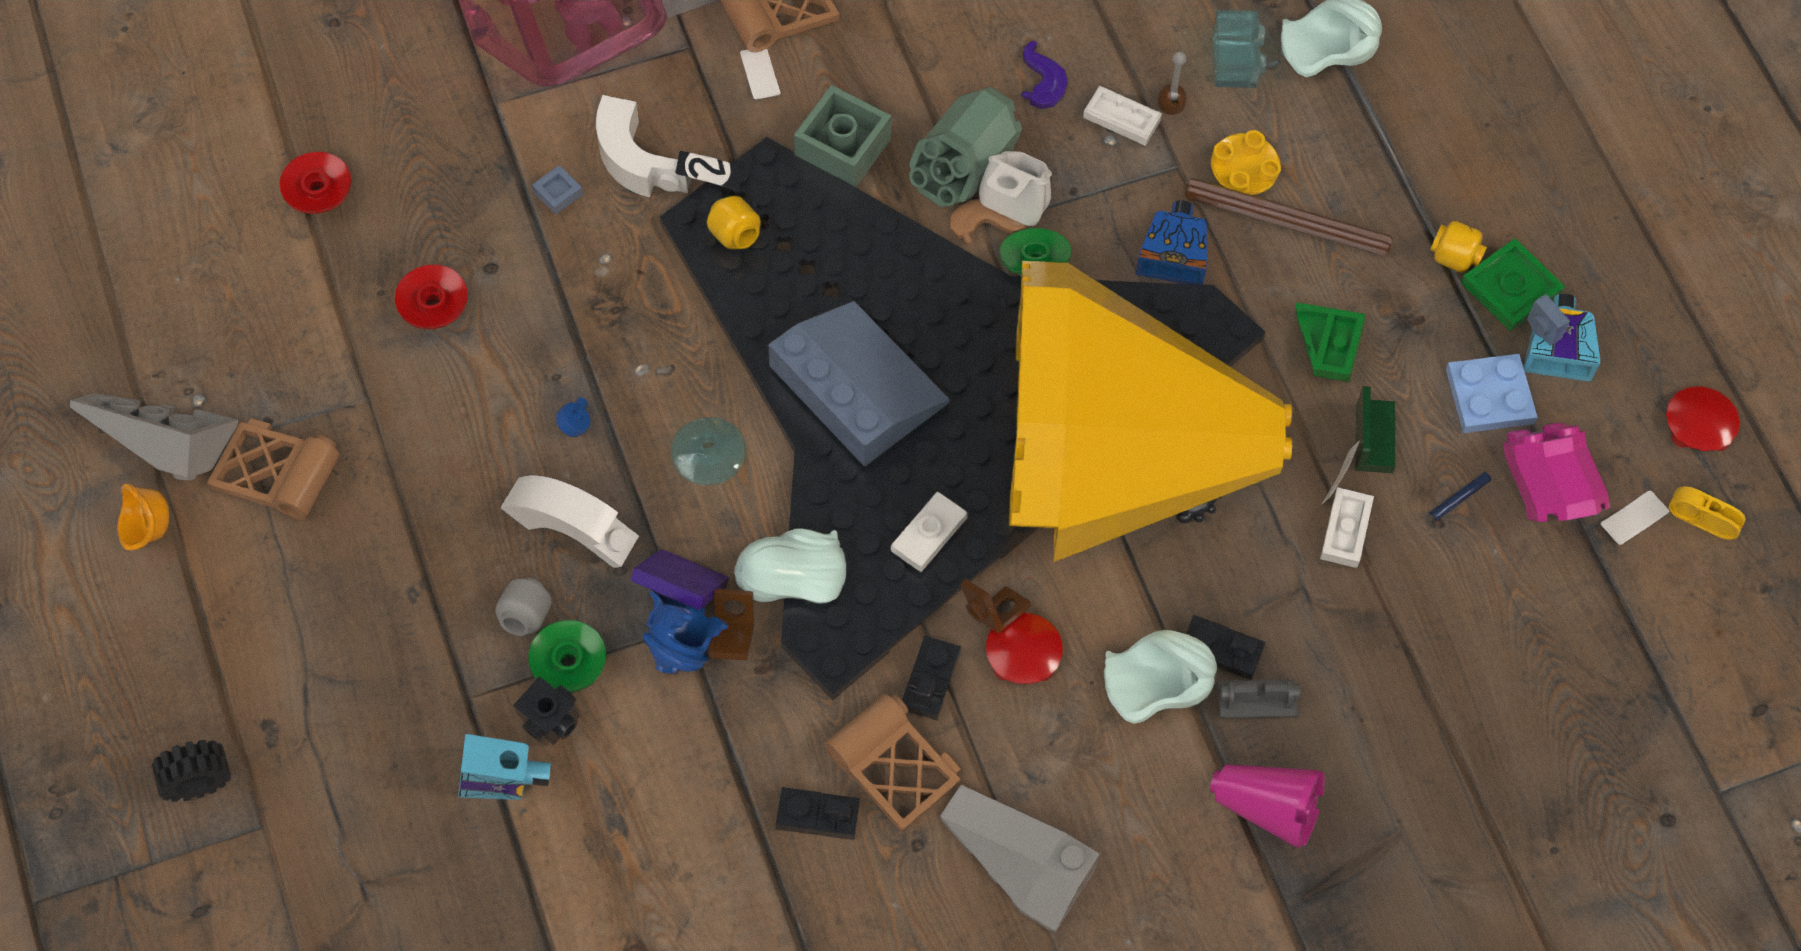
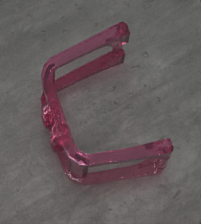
M458 0L474 44L532 84L539 86H553L570 81L657 35L664 27L667 19L662 0H638L645 19L621 32L623 19L615 7L612 6V0H585L580 4L577 0H556L555 9L564 18L567 25L565 34L571 43L577 47L579 54L560 64L553 65L530 4L541 0H498L503 5L510 6L529 58L500 35L488 12L479 4L475 5L473 0ZM598 21L601 27L608 33L609 39L591 47L593 35L586 24Z

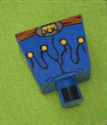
M1178 200L1173 203L1171 212H1156L1139 252L1135 275L1181 284L1203 285L1207 269V222L1203 218L1192 217L1194 206L1190 202Z

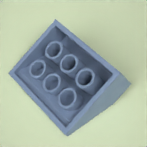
M855 301L796 324L768 345L770 367L864 467L937 413L950 401Z

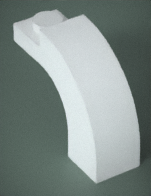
M602 95L596 115V131L600 155L611 176L625 188L646 197L651 196L653 186L660 187L669 192L680 191L688 193L691 178L675 173L677 159L645 152L633 141L639 123L637 103L635 101Z
M530 475L519 477L501 506L503 511L528 530L549 528L562 532L582 543L613 568L623 565L639 537L616 518L617 511L598 498L570 484L544 476Z

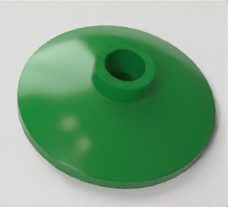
M1043 228L1017 231L1008 236L1000 246L1001 262L1007 269L1019 275H1022V261L1069 263L1072 255L1071 245L1063 235Z
M575 620L558 621L542 629L533 639L528 654L529 667L535 679L540 676L555 689L561 685L570 693H575L591 686L599 678L606 663V648L599 633L588 624ZM570 657L576 660L571 666L562 665L563 660Z

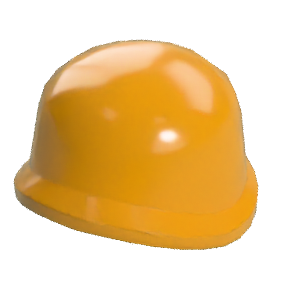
M124 484L121 488L122 507L117 522L118 537L124 549L139 550L148 543L163 537L169 525V507L166 499L159 491L150 488L134 487L132 484Z

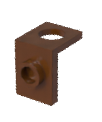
M967 579L960 583L968 602L966 605L968 613L977 622H982L997 633H1000L1031 606L1028 599L1007 586L991 598L989 593ZM1004 601L1015 602V606L1011 611L1004 614L997 613L996 607Z
M715 589V617L724 620L728 627L723 629L718 636L711 639L709 658L747 660L754 630L753 592ZM728 600H737L744 605L745 610L742 613L733 614L726 611L723 604Z

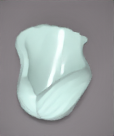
M1326 0L1299 20H1282V51L1297 74L1304 77L1316 75L1326 67L1335 64L1348 66L1362 64L1372 58L1378 49L1382 33L1381 19L1377 11L1370 4L1362 0Z
M801 528L787 531L779 537H764L747 545L739 555L734 574L738 587L744 591H752L753 600L771 602L778 599L796 598L823 604L836 599L840 594L846 578V561L843 550L840 548V541L838 540L836 530H833L830 534H823Z
M1172 630L1155 631L1140 639L1125 652L1115 654L1107 651L1105 653L1106 667L1104 668V679L1108 698L1123 719L1133 724L1144 722L1163 709L1188 708L1197 705L1208 697L1215 683L1214 677L1217 671V664L1213 653L1205 643L1184 633Z

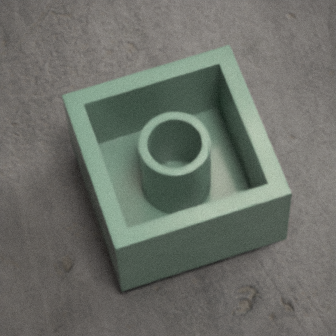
M831 85L794 134V153L805 161L857 187L891 140L892 116Z

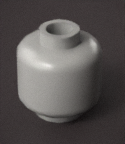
M532 578L514 579L505 586L497 602L495 613L501 627L508 633L516 636L532 634L541 628L550 610L552 600L548 591L539 581Z

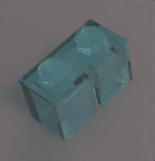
M1216 11L1213 27L1215 87L1256 88L1259 74H1265L1266 54L1260 53V46L1264 45L1265 27L1264 25H1259L1258 11Z

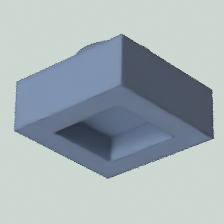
M560 165L532 184L533 193L555 215L583 195L582 187Z
M1547 294L1534 302L1527 318L1533 332L1537 336L1543 337L1550 346L1562 339L1570 322Z

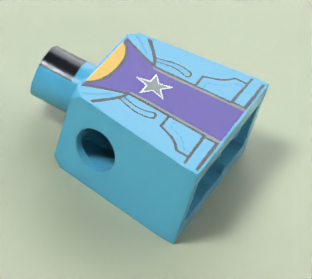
M1558 294L1554 297V303L1570 320L1562 339L1551 346L1543 337L1537 336L1532 330L1523 362L1524 372L1591 382L1600 365L1594 315L1587 311L1575 310L1576 298L1573 295Z
M465 734L458 797L522 799L525 784L548 786L551 763L527 760L529 745L526 743Z

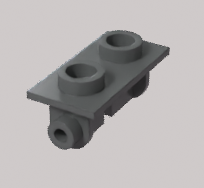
M1295 679L1217 681L1220 718L1298 717L1297 700L1300 698L1299 684H1295Z

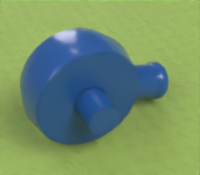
M578 398L576 403H567L557 412L556 423L559 429L567 436L578 437L583 435L590 427V416L585 409L588 405L586 399Z

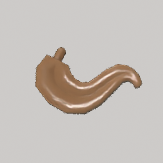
M972 199L959 205L950 215L949 220L950 233L957 240L963 238L966 244L972 243L970 235L974 234L976 228L983 223H990L1010 235L1028 227L983 206L979 199Z

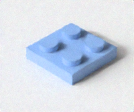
M1520 354L1448 363L1446 373L1463 433L1535 424L1538 417Z

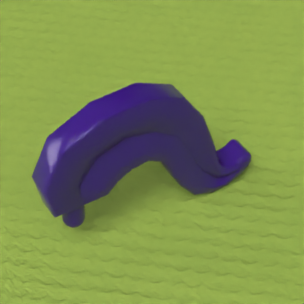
M1031 41L1024 47L1023 61L1028 67L1042 76V81L1033 87L1032 93L1024 91L1021 96L1025 99H1030V105L1039 109L1054 107L1064 97L1068 84L1066 72L1057 62L1035 52L1037 43L1036 41Z

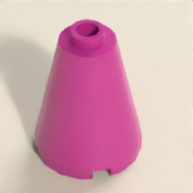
M1226 764L1222 771L1218 769L1215 771L1210 785V792L1215 793V802L1293 847L1302 848V845L1307 844L1318 818L1320 809L1316 808L1318 796L1323 797L1325 774L1315 769Z

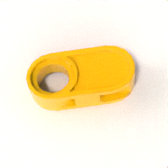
M1683 486L1677 488L1668 507L1670 512L1677 518L1726 540L1738 538L1746 520L1744 514L1737 508L1692 487Z

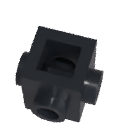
M540 676L513 705L518 716L525 722L522 725L524 730L540 742L544 737L552 745L560 738H567L576 728L577 719L580 717L574 705L577 701L576 698L563 686L559 685L555 689Z

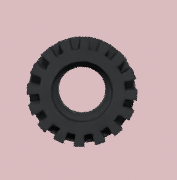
M199 740L197 744H193L190 741L185 742L186 746L179 747V745L171 747V752L165 750L160 753L161 757H155L154 763H152L159 796L166 801L171 799V802H178L181 798H183V801H191L192 797L197 796L199 799L204 797V793L213 794L217 792L216 788L226 786V782H229L231 779V773L223 745L221 743L217 744L213 740L206 743V740Z

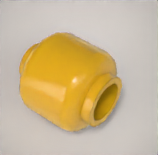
M729 196L716 201L711 207L707 219L708 229L727 249L747 248L759 236L760 217L741 197Z
M1451 221L1447 226L1443 224L1440 226L1430 250L1435 252L1434 259L1437 263L1464 273L1469 270L1471 265L1477 266L1480 264L1487 247L1481 245L1483 239L1481 231L1461 222Z

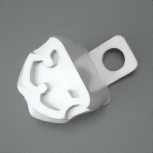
M1005 151L1001 154L990 156L979 187L980 203L1024 225H1036L1051 200L1050 176H1052V172L1043 161L1023 152Z

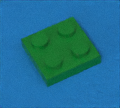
M1516 238L1466 273L1461 280V284L1510 332L1527 320L1536 300L1547 294L1553 301L1554 297L1562 294L1565 286Z

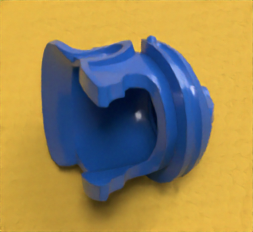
M650 590L649 594L654 600V608L650 611L647 621L649 629L648 633L645 632L643 634V640L654 658L656 669L660 672L674 675L678 674L679 670L691 672L701 669L709 659L706 650L711 639L718 636L723 629H727V623L715 616L711 618L705 616V606L698 610Z

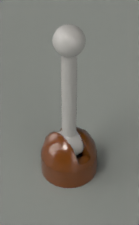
M1176 52L1173 55L1172 60L1175 67L1172 84L1165 85L1158 97L1160 110L1169 115L1182 112L1186 104V93L1178 85L1182 65L1187 60L1183 52Z

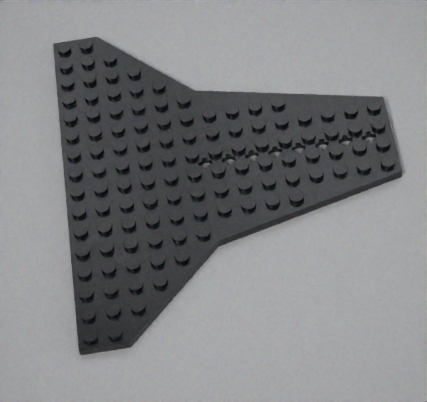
M766 137L732 162V164L743 167L741 185L738 191L706 182L661 215L660 223L794 452L789 531L801 528L823 534H830L833 530L837 531L840 548L843 550L846 561V578L840 594L836 599L823 604L809 602L804 599L785 598L781 648L833 701L888 655L892 647L961 591L960 583L963 580L967 579L970 582L996 560L1005 557L1039 528L1009 526L1010 489L1017 428L1019 361H1016V340L1021 277L1010 276L842 179L796 156L793 151ZM729 196L743 198L759 215L760 220L767 221L768 228L763 229L760 227L759 236L751 246L737 250L727 249L709 231L707 226L708 214L716 201ZM779 243H790L791 251L789 252L784 249L778 252L776 249ZM804 265L814 266L815 274L811 275L807 272L802 275L800 274L801 267ZM1095 280L1230 367L1265 337L1266 332L1214 285ZM828 288L838 289L839 297L828 296L825 298V290ZM853 301L950 399L946 406L865 467L770 367L768 345L793 326ZM938 491L968 512L967 519L923 571L920 572L891 551V545Z

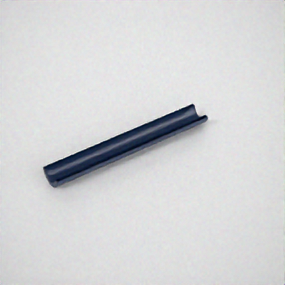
M1486 472L1482 473L1429 514L1434 515L1436 521L1489 483L1491 481L1490 475Z

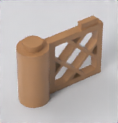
M720 0L747 50L753 53L768 49L778 39L837 22L840 16L832 0H804L801 9L785 4L784 0ZM809 3L824 7L826 13L816 15L806 10ZM779 12L796 17V20L793 23L781 26L777 15Z
M250 418L248 423L240 421L206 484L212 490L276 508L282 514L296 520H306L340 456L336 449V444L331 439L322 435L303 440L271 430V424ZM247 435L259 438L262 446L242 454L240 447ZM284 446L293 448L288 458L274 464L270 452ZM265 455L269 466L249 474L246 463ZM241 466L245 477L231 483L222 481L227 471ZM273 475L275 482L269 494L255 490L253 483Z
M883 693L825 741L824 747L832 760L843 771L851 775L900 832H903L960 782L961 779L956 774L960 772L961 768L946 752L939 756L910 724L906 717L908 708L898 696L893 694L890 697ZM906 735L918 747L917 760L895 759V744ZM890 750L889 758H880ZM923 754L929 761H922ZM872 764L889 765L888 785L872 784L863 772ZM894 766L916 767V788L893 786ZM922 768L938 769L947 779V782L938 789L921 788ZM880 792H888L887 800L881 795ZM893 793L915 795V808L904 819L892 807ZM921 795L929 796L925 801H923L920 804Z

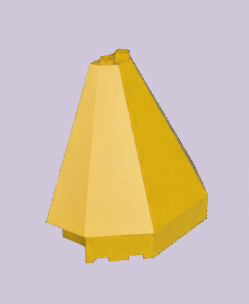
M1022 261L1021 295L1016 340V361H1019L1017 428L1010 489L1009 526L1054 528L1053 563L1281 473L1283 459L1290 460L1292 454V438L1286 437V426L1290 427L1291 404H1283L1280 398L1069 263Z

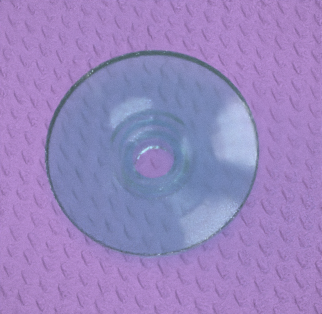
M712 417L696 419L683 426L676 434L671 448L672 461L676 470L685 479L699 485H716L729 480L742 467L746 454L745 442L739 430L725 420ZM707 442L714 443V446L709 449L703 448L701 445Z

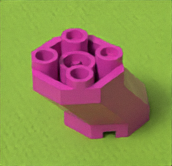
M1563 422L1551 423L1542 426L1543 432L1530 433L1529 429H1523L1507 433L1508 440L1503 442L1504 454L1525 503L1527 519L1536 522H1548L1547 514H1553V516L1558 517V521L1597 515L1601 513V509L1607 510L1610 508L1608 492L1587 447L1585 431L1579 430V425L1565 426Z

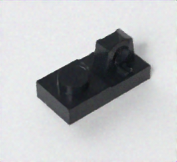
M1194 614L1186 632L1187 635L1199 639L1209 647L1215 657L1218 668L1252 680L1266 642Z
M924 635L902 699L908 708V712L938 721L961 653V646Z
M782 787L776 819V830L855 840L860 798Z

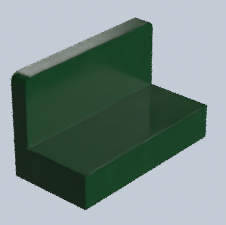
M1363 386L1356 404V443L1359 441L1356 449V471L1393 474L1395 469V401L1371 400V387Z

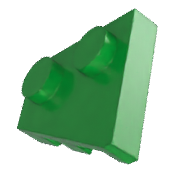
M1297 302L1295 306L1296 317L1313 376L1350 382L1366 322V314Z

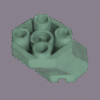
M991 86L959 96L928 135L918 141L909 163L911 168L909 173L911 184L918 189L919 193L940 207L952 206L973 197L979 190L982 177L989 163L988 158L1005 151L1013 152L1022 127L1020 121H1015L1013 112L1016 111L1014 102Z

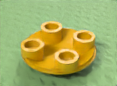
M1256 130L1225 137L1215 145L1211 155V169L1216 180L1225 188L1249 195H1257L1270 189L1277 181L1281 171L1280 159L1276 150L1265 140L1264 135Z

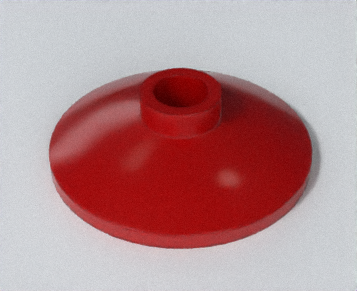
M310 152L296 157L284 168L280 176L279 188L284 201L294 210L306 214H320L334 209L345 200L351 189L352 180L347 165L339 157L326 152ZM317 187H322L319 190L313 191Z
M424 265L413 269L401 279L397 285L394 300L399 315L408 324L420 329H438L451 324L463 313L468 301V291L463 278L453 269L442 265ZM430 301H438L437 304L427 305Z

